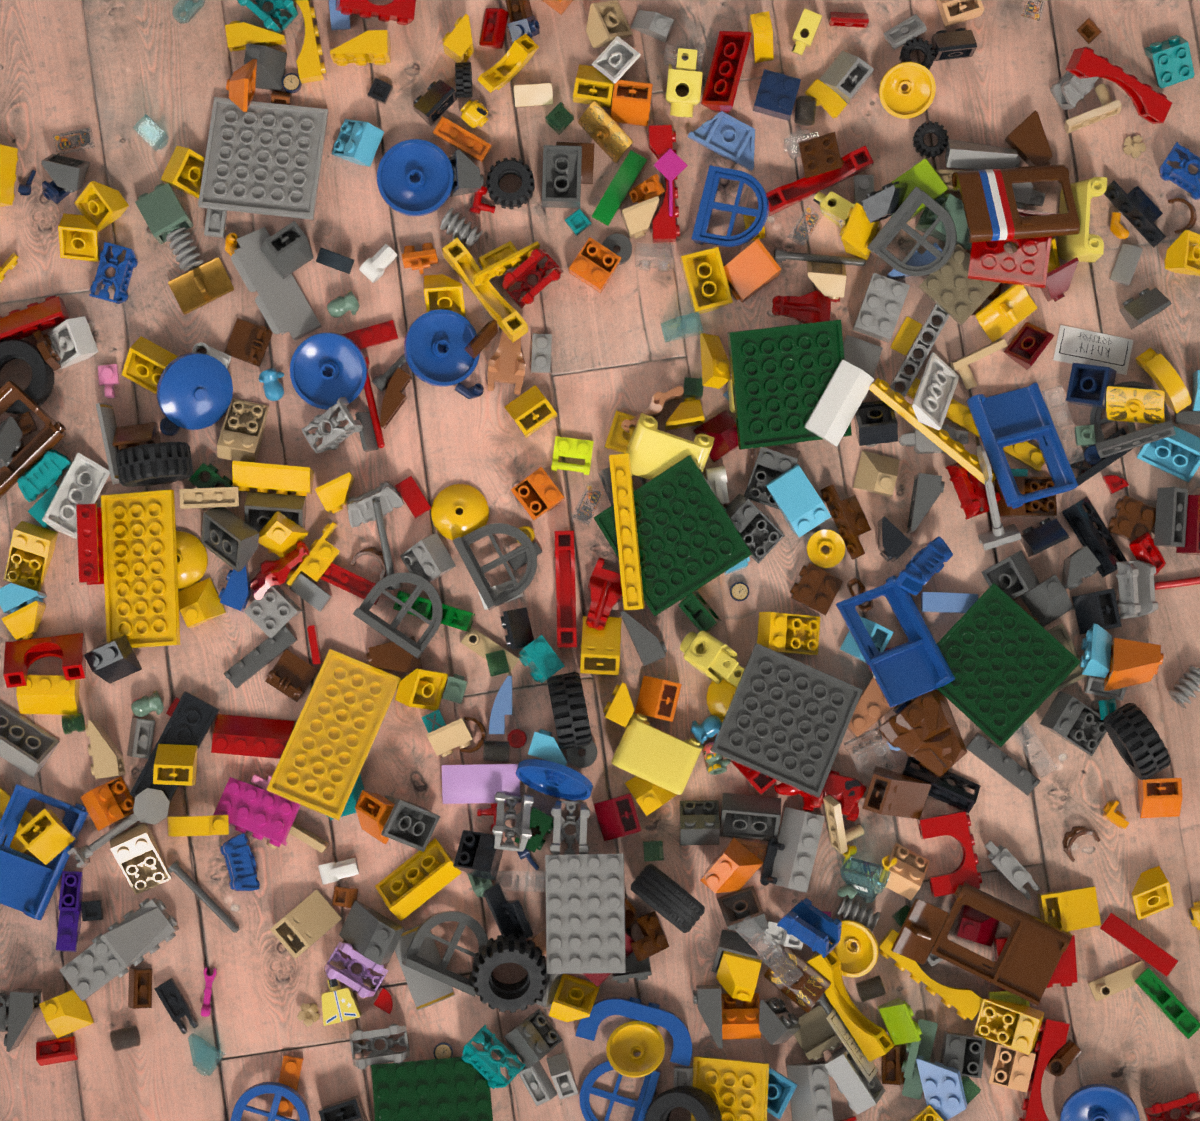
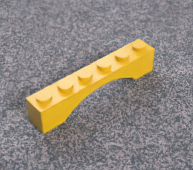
M294 0L299 6L305 22L304 44L296 60L299 79L302 84L324 80L323 74L326 73L325 63L320 60V55H323L321 43L317 44L316 37L320 35L318 25H314L313 18H316L314 6H310V0Z
M456 238L442 248L443 257L492 318L497 321V324L512 343L528 332V324L489 281L486 284L474 286V274L481 271V269L462 242Z
M890 928L878 944V948L881 949L879 953L887 960L890 957L896 961L894 965L904 972L906 969L912 973L909 977L918 984L921 981L926 984L927 987L925 989L933 996L936 993L942 997L941 1002L947 1007L954 1006L958 1010L956 1014L966 1020L968 1017L970 1020H973L981 1010L983 999L969 988H954L934 981L921 970L916 961L891 951L899 933Z
M834 950L825 958L819 953L814 954L806 962L830 981L831 985L824 993L857 1042L862 1053L869 1062L885 1055L895 1045L885 1029L867 1019L851 1001L843 983L841 961Z

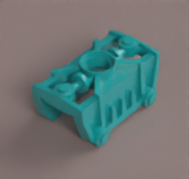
M237 0L241 6H246L264 21L263 24L267 29H273L279 34L298 15L293 5V0H255L257 4L250 0ZM271 2L273 4L272 10L264 11V3ZM278 9H285L292 17L281 16V12ZM271 16L274 19L278 18L280 20V24L282 26L281 29L271 19Z
M54 449L47 451L36 465L18 479V486L24 498L28 502H32L37 498L38 494L44 493L45 489H49L59 479V476L63 475L62 471L70 467L71 460Z
M484 1025L464 1046L462 1059L464 1062L470 1063L488 1080L490 1088H503L525 1067V1064L495 1037V1033L492 1034ZM474 1041L477 1044H482L484 1051H478L471 1042ZM492 1050L500 1057L499 1060L492 1058ZM500 1067L507 1069V1074L510 1076L509 1080L501 1074Z

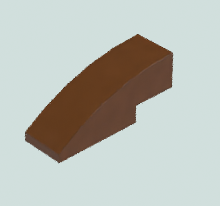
M399 367L392 376L383 398L380 414V426L383 429L388 426L406 401L407 397L402 392L412 380V377Z

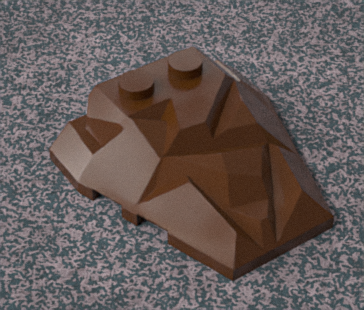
M937 689L916 697L897 715L891 716L878 728L892 746L899 747L905 751L907 756L914 757L920 761L919 764L939 777L946 773L967 753L947 699Z

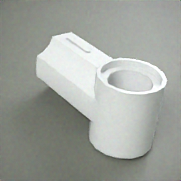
M385 244L372 258H368L359 270L372 283H375L398 255Z
M202 342L193 346L192 353L197 352L199 348H206V354L216 358L228 368L232 356Z
M725 466L706 468L707 481L722 504L729 503Z
M356 858L336 863L334 861L318 866L323 885L359 874Z

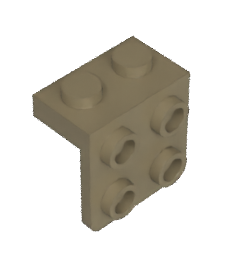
M821 1005L814 1007L809 1013L806 1012L798 1017V1023L801 1025V1028L794 1034L807 1058L814 1061L824 1055L823 1052L827 1049L832 1051L841 1045L839 1043L841 1040L826 1019L828 1015Z

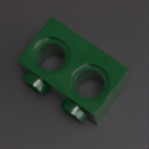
M202 463L188 480L197 488H216L220 484H224L225 487H233V481L225 475L223 478L217 474L219 470L211 463L208 466ZM205 472L210 473V479L207 482L201 480V476Z
M698 591L691 593L678 604L699 631L703 630L708 633L722 621Z

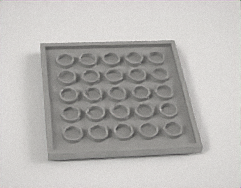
M214 97L198 202L199 208L314 220L328 109L252 101L248 111L243 112L230 99Z

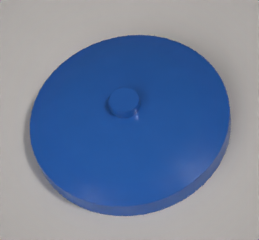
M411 139L394 145L385 153L378 166L377 184L382 198L393 210L403 215L424 216L438 210L447 201L453 189L454 173L449 158L442 149L425 140Z
M444 309L429 311L418 317L406 333L404 354L407 364L412 372L427 384L438 387L458 384L470 376L477 366L480 354L476 358H472L464 350L477 333L472 324L456 312Z
M333 332L318 333L307 338L295 350L290 363V378L295 391L305 402L316 408L329 410L328 408L337 404L338 399L341 397H345L350 404L359 396L367 380V364L360 348L348 337Z
M197 352L181 355L170 362L162 372L157 385V400L165 417L175 425L189 430L204 429L220 420L228 410L233 395L232 379L227 368L216 358Z
M527 759L519 762L516 770V776L522 783L548 796L572 801L585 800L591 796L593 789L591 781L581 773L565 765L546 760Z
M1100 1083L1086 1085L1074 1091L1064 1102L1060 1113V1121H1140L1137 1106L1127 1093L1115 1086Z

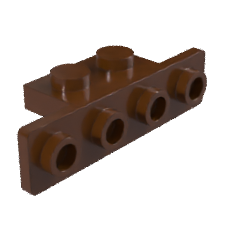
M833 484L821 489L822 498L830 511V515L837 526L851 559L853 560L864 555L865 551L858 536L870 531L871 528L856 496L854 495L841 501Z

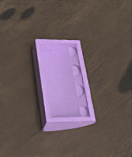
M518 764L442 765L443 804L497 803L494 800L496 792H504L505 795L520 797V780L516 776Z

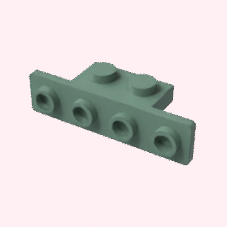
M919 1019L918 1021L922 1032L919 1035L921 1040L907 1044L906 1053H909L908 1060H904L902 1072H905L902 1095L918 1100L922 1098L923 1087L916 1058L917 1056H923L924 1060L930 1062L938 1023Z

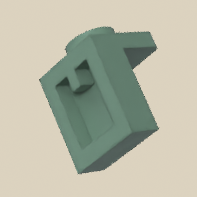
M1094 424L1074 427L1077 446L1088 447L1096 444Z
M454 674L453 677L448 676L443 699L459 704L462 703L468 684L467 681H464V676Z
M467 873L478 898L485 897L483 892L493 886L492 881Z

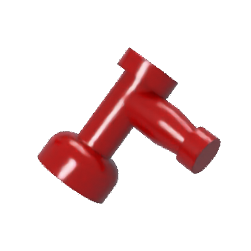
M481 186V189L475 192L472 208L470 207L469 212L480 214L481 211H487L494 214L496 206L481 203L482 195L487 194V187Z
M497 803L491 804V808L477 809L478 817L482 815L493 816L494 823L491 824L490 831L496 825Z

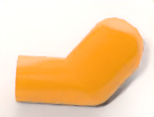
M1112 212L1110 231L1119 239L1128 238L1129 231L1120 224L1121 213Z
M233 232L229 233L225 239V251L230 256L235 253L234 250L237 249L238 243L236 240L238 235Z

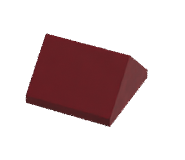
M1026 322L1004 353L1028 370L1054 335Z

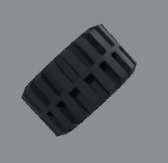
M512 157L511 160L503 158L504 161L500 162L498 160L496 165H492L490 172L487 173L486 185L489 196L496 205H501L504 209L506 207H509V209H514V207L520 208L522 204L526 205L528 199H531L533 196L535 182L532 170L520 159L516 161V158ZM514 174L520 177L522 186L518 191L506 193L500 189L499 182L505 175Z

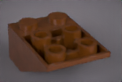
M156 422L117 427L112 445L122 451L129 447L160 443L159 426Z
M1014 476L1021 494L1054 486L1051 477ZM995 479V491L1001 497L997 504L1000 517L1057 516L1056 495L1023 503L1022 506L1013 509L1006 505L997 479Z
M875 766L862 809L881 815L920 819L931 783Z

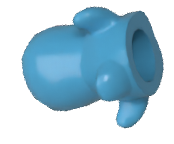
M275 368L261 372L258 378L259 382L264 383V393L270 401L280 400L284 396V388L278 378L284 376V373L277 372Z
M710 715L700 725L693 721L690 731L702 745L707 740V737L712 738L718 734L722 721L717 716Z

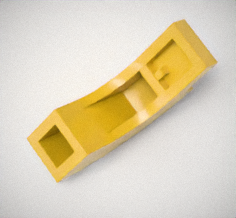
M524 34L514 41L508 52L499 62L482 73L477 80L490 93L496 89L500 90L523 69L539 46L527 34Z
M1150 347L1135 358L1137 364L1152 377L1159 389L1165 392L1164 400L1176 414L1192 403L1182 379L1161 353L1157 354Z
M228 815L168 816V836L229 835Z

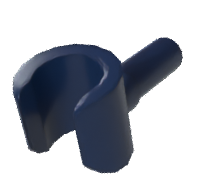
M31 171L26 184H19L18 192L20 195L28 196L31 194V184L36 171Z
M527 848L523 852L517 851L521 860L527 858L535 870L540 868L532 859Z

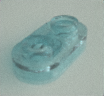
M180 0L173 8V17L178 23H188L204 6L205 0H199L197 3H193V0ZM186 12V16L180 17V13Z

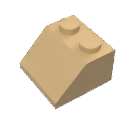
M464 718L426 734L436 755H442V757L452 754V749L458 746L460 749L471 745L470 741L473 740Z

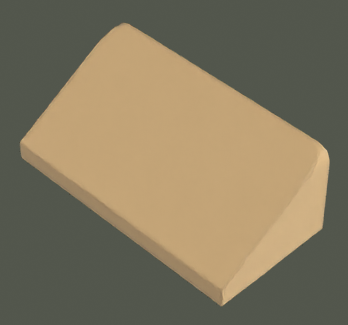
M552 83L514 85L515 107L553 105Z

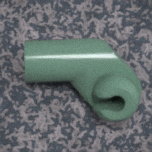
M853 885L840 887L837 890V895L839 897L847 895L850 899H853L858 891L853 888Z

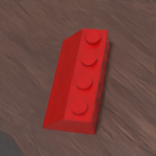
M719 32L701 101L703 106L714 112H730L732 109L752 35L751 32Z
M56 295L50 296L45 299V302L39 304L38 302L31 303L24 310L16 309L9 312L8 316L3 318L0 316V341L5 339L21 340L33 335L38 330L42 332L70 319L63 299L59 296L56 297Z
M218 714L213 731L211 753L280 759L295 727V721Z

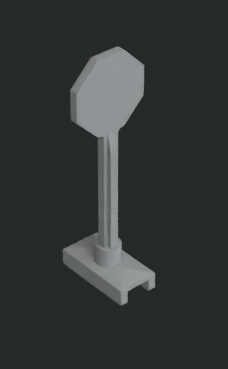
M980 445L976 451L985 478V490L993 525L992 531L978 535V539L983 544V549L989 550L1021 540V534L1015 524L1003 527L1000 521L994 486L991 482L993 478L991 466L984 448Z
M146 788L136 795L133 808L134 814L89 846L86 845L83 848L73 847L67 853L75 855V859L79 862L76 864L78 868L90 864L88 858L93 855L94 851L137 821L156 825L168 817L169 799L162 790Z

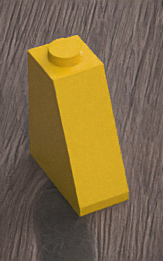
M769 11L750 14L748 32L752 33L750 42L754 63L774 60L773 29Z

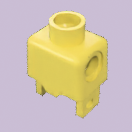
M678 48L676 69H672V65L669 64L666 102L671 104L670 116L693 118V108L700 102L703 72L695 71L697 50ZM682 56H687L688 60L684 61ZM680 85L686 86L689 94L685 97H680L676 94V88Z
M703 630L698 634L692 631L684 637L680 650L684 653L683 657L689 664L717 684L724 678L734 686H738L744 668L738 665L739 663L736 661L738 655L735 651ZM741 671V676L736 677V673Z

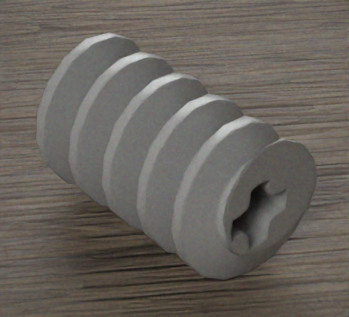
M451 208L442 219L440 229H447L446 233L448 235L453 233L452 238H459L468 249L478 241L483 230L476 233L478 227L475 226L471 229L472 222L464 224L466 217L459 220L460 213L457 212L453 215L454 208Z
M184 227L168 234L166 240L171 242L169 247L174 249L172 253L177 256L176 261L180 263V269L188 271L199 266L204 261L196 259L200 256V253H193L197 247H190L193 239H186L190 232L184 233L183 231L186 229Z
M1190 666L1188 668L1190 673L1185 672L1183 674L1185 679L1180 678L1178 680L1180 684L1175 683L1174 685L1175 690H1169L1171 698L1185 709L1184 702L1192 703L1189 696L1196 698L1197 696L1194 691L1200 692V668Z
M845 896L838 907L836 917L838 918L843 914V920L850 918V920L857 921L871 929L872 932L879 920L880 913L876 912L873 915L872 908L866 911V905L864 904L859 908V901H855L852 904L853 899L848 898L845 901Z

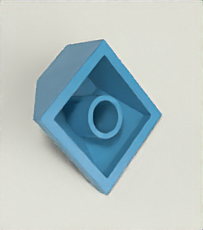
M769 1067L767 1112L781 1119L798 1084Z

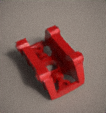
M534 249L530 254L531 256L513 272L505 274L502 287L521 309L526 304L533 303L534 297L551 282L558 281L564 272L544 249ZM546 256L548 260L545 263V267L543 269L539 268L536 271L537 263ZM554 269L547 277H544L547 270ZM536 275L539 281L537 284L531 285L528 283V277ZM523 282L519 290L511 292L508 290L514 283ZM530 289V292H528L519 302L518 300L521 297V293L523 291L527 292Z
M959 463L945 467L951 477L949 480L953 482L961 502L960 507L965 512L966 520L990 511L985 485ZM995 491L996 501L998 504V501L1001 500L1000 494Z
M1191 1091L1184 1095V1097L1162 1104L1161 1102H1155L1152 1104V1107L1143 1108L1147 1121H1200V1117L1194 1119L1186 1117L1190 1115V1111L1200 1112L1199 1091ZM1193 1103L1191 1107H1188L1186 1104ZM1174 1108L1180 1111V1116L1177 1119L1170 1117V1112ZM1158 1113H1160L1161 1116L1156 1117V1116H1154V1115H1149V1114H1158Z

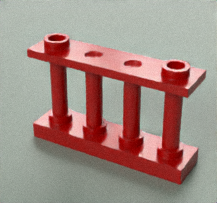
M97 504L76 505L79 583L87 582V585H103L104 562L101 507H97Z

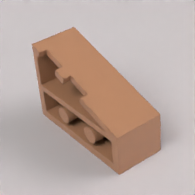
M873 675L861 693L848 725V729L854 737H859L894 708L890 707Z

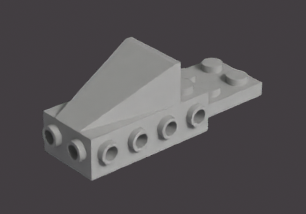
M147 898L139 904L141 907L139 910L128 912L123 916L125 919L120 924L115 922L108 928L109 932L95 937L92 940L94 944L59 970L82 1001L116 976L119 978L129 972L128 967L132 964L137 966L145 960L143 957L148 952L153 954L160 948L159 944L164 940L168 942L176 936L174 932L179 929L177 927L178 923L172 915H168L165 911L166 907L160 899L154 898L150 900Z

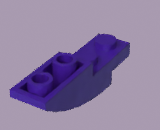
M62 871L58 908L60 914L56 942L57 951L77 952L82 916L83 872Z

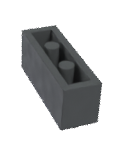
M1177 487L1158 488L1155 546L1185 547L1188 489Z

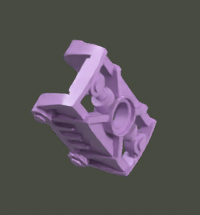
M340 941L324 967L328 978L339 980L357 991L358 996L362 998L373 997L389 971L383 968L384 965H378L353 950L350 943L343 944ZM338 948L345 954L351 956V959L348 957L347 959H344L342 957V954L338 951ZM331 960L335 962L341 961L346 969L339 970L329 963ZM354 963H359L362 966L361 973L355 974L352 972L351 967ZM368 968H371L377 973L383 974V976L371 975V971L368 970ZM368 977L371 979L372 984L376 987L375 990L364 985L362 978L367 979Z

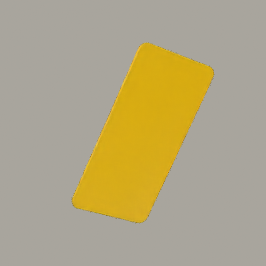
M906 317L890 348L906 356L922 324L910 317Z

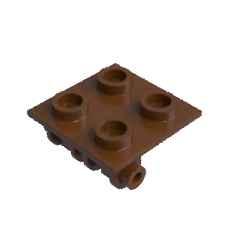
M835 132L798 143L805 178L842 168V165H844L843 158H840Z
M237 318L224 353L260 367L273 332L264 326H258Z
M286 649L274 668L268 673L265 682L295 702H298L318 669Z

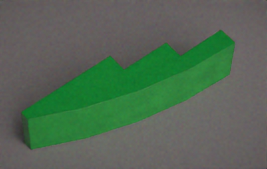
M630 150L592 215L594 219L609 226L646 164V158Z
M398 591L396 598L406 603L411 594ZM418 597L411 608L431 621L433 614L431 600ZM395 602L393 609L400 611L402 606ZM442 604L443 616L441 624L470 632L475 614ZM410 611L407 612V614L416 616V615H414L413 613H411Z
M1149 968L1134 981L1187 1039L1200 1029V1023Z

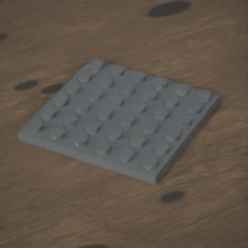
M755 643L711 751L819 798L863 690Z

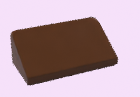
M505 0L510 22L533 16L529 0Z
M492 320L488 322L465 347L464 350L472 358H476L497 335V321Z
M152 968L129 969V1008H152Z
M895 1045L882 1056V1084H904L905 1072H902L904 1060H906V1045Z

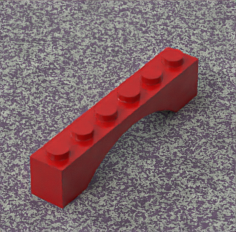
M1089 47L1074 49L1065 69L1079 79L1099 77L1116 83L1131 98L1140 117L1152 124L1164 123L1172 105V102L1167 99L1166 95L1153 91L1150 85L1142 84L1136 76L1123 72V68L1110 64L1109 60L1103 56L1094 54L1093 49Z
M672 125L649 126V149L659 160L670 148L677 154L672 142H676V130L672 131ZM665 178L666 193L658 214L652 221L653 243L676 242V237L680 236V226L676 225V218L679 217V206H675V199H678V187H674V180L673 216H669V181Z
M866 145L843 156L844 165H842V168L809 178L804 177L767 192L769 201L768 216L776 214L817 194L819 191L821 192L871 168L874 161Z
M555 531L557 648H577L574 531Z
M1043 1017L1039 1030V1040H1036L1034 1047L1036 1056L1027 1090V1097L1023 1098L1021 1109L1024 1110L1022 1118L1019 1117L1018 1121H1049L1041 1098L1042 1077L1051 1057L1066 1044L1069 1023Z

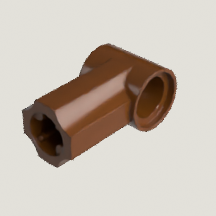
M1069 1039L1051 1057L1045 1068L1046 1071L1054 1076L1063 1075L1066 1068L1082 1051ZM1057 1061L1059 1069L1053 1072L1051 1066Z

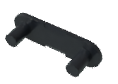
M771 838L767 845L760 882L764 886H767L769 883H777V878L772 877L773 864L777 850L783 851L785 845L779 843L776 838Z

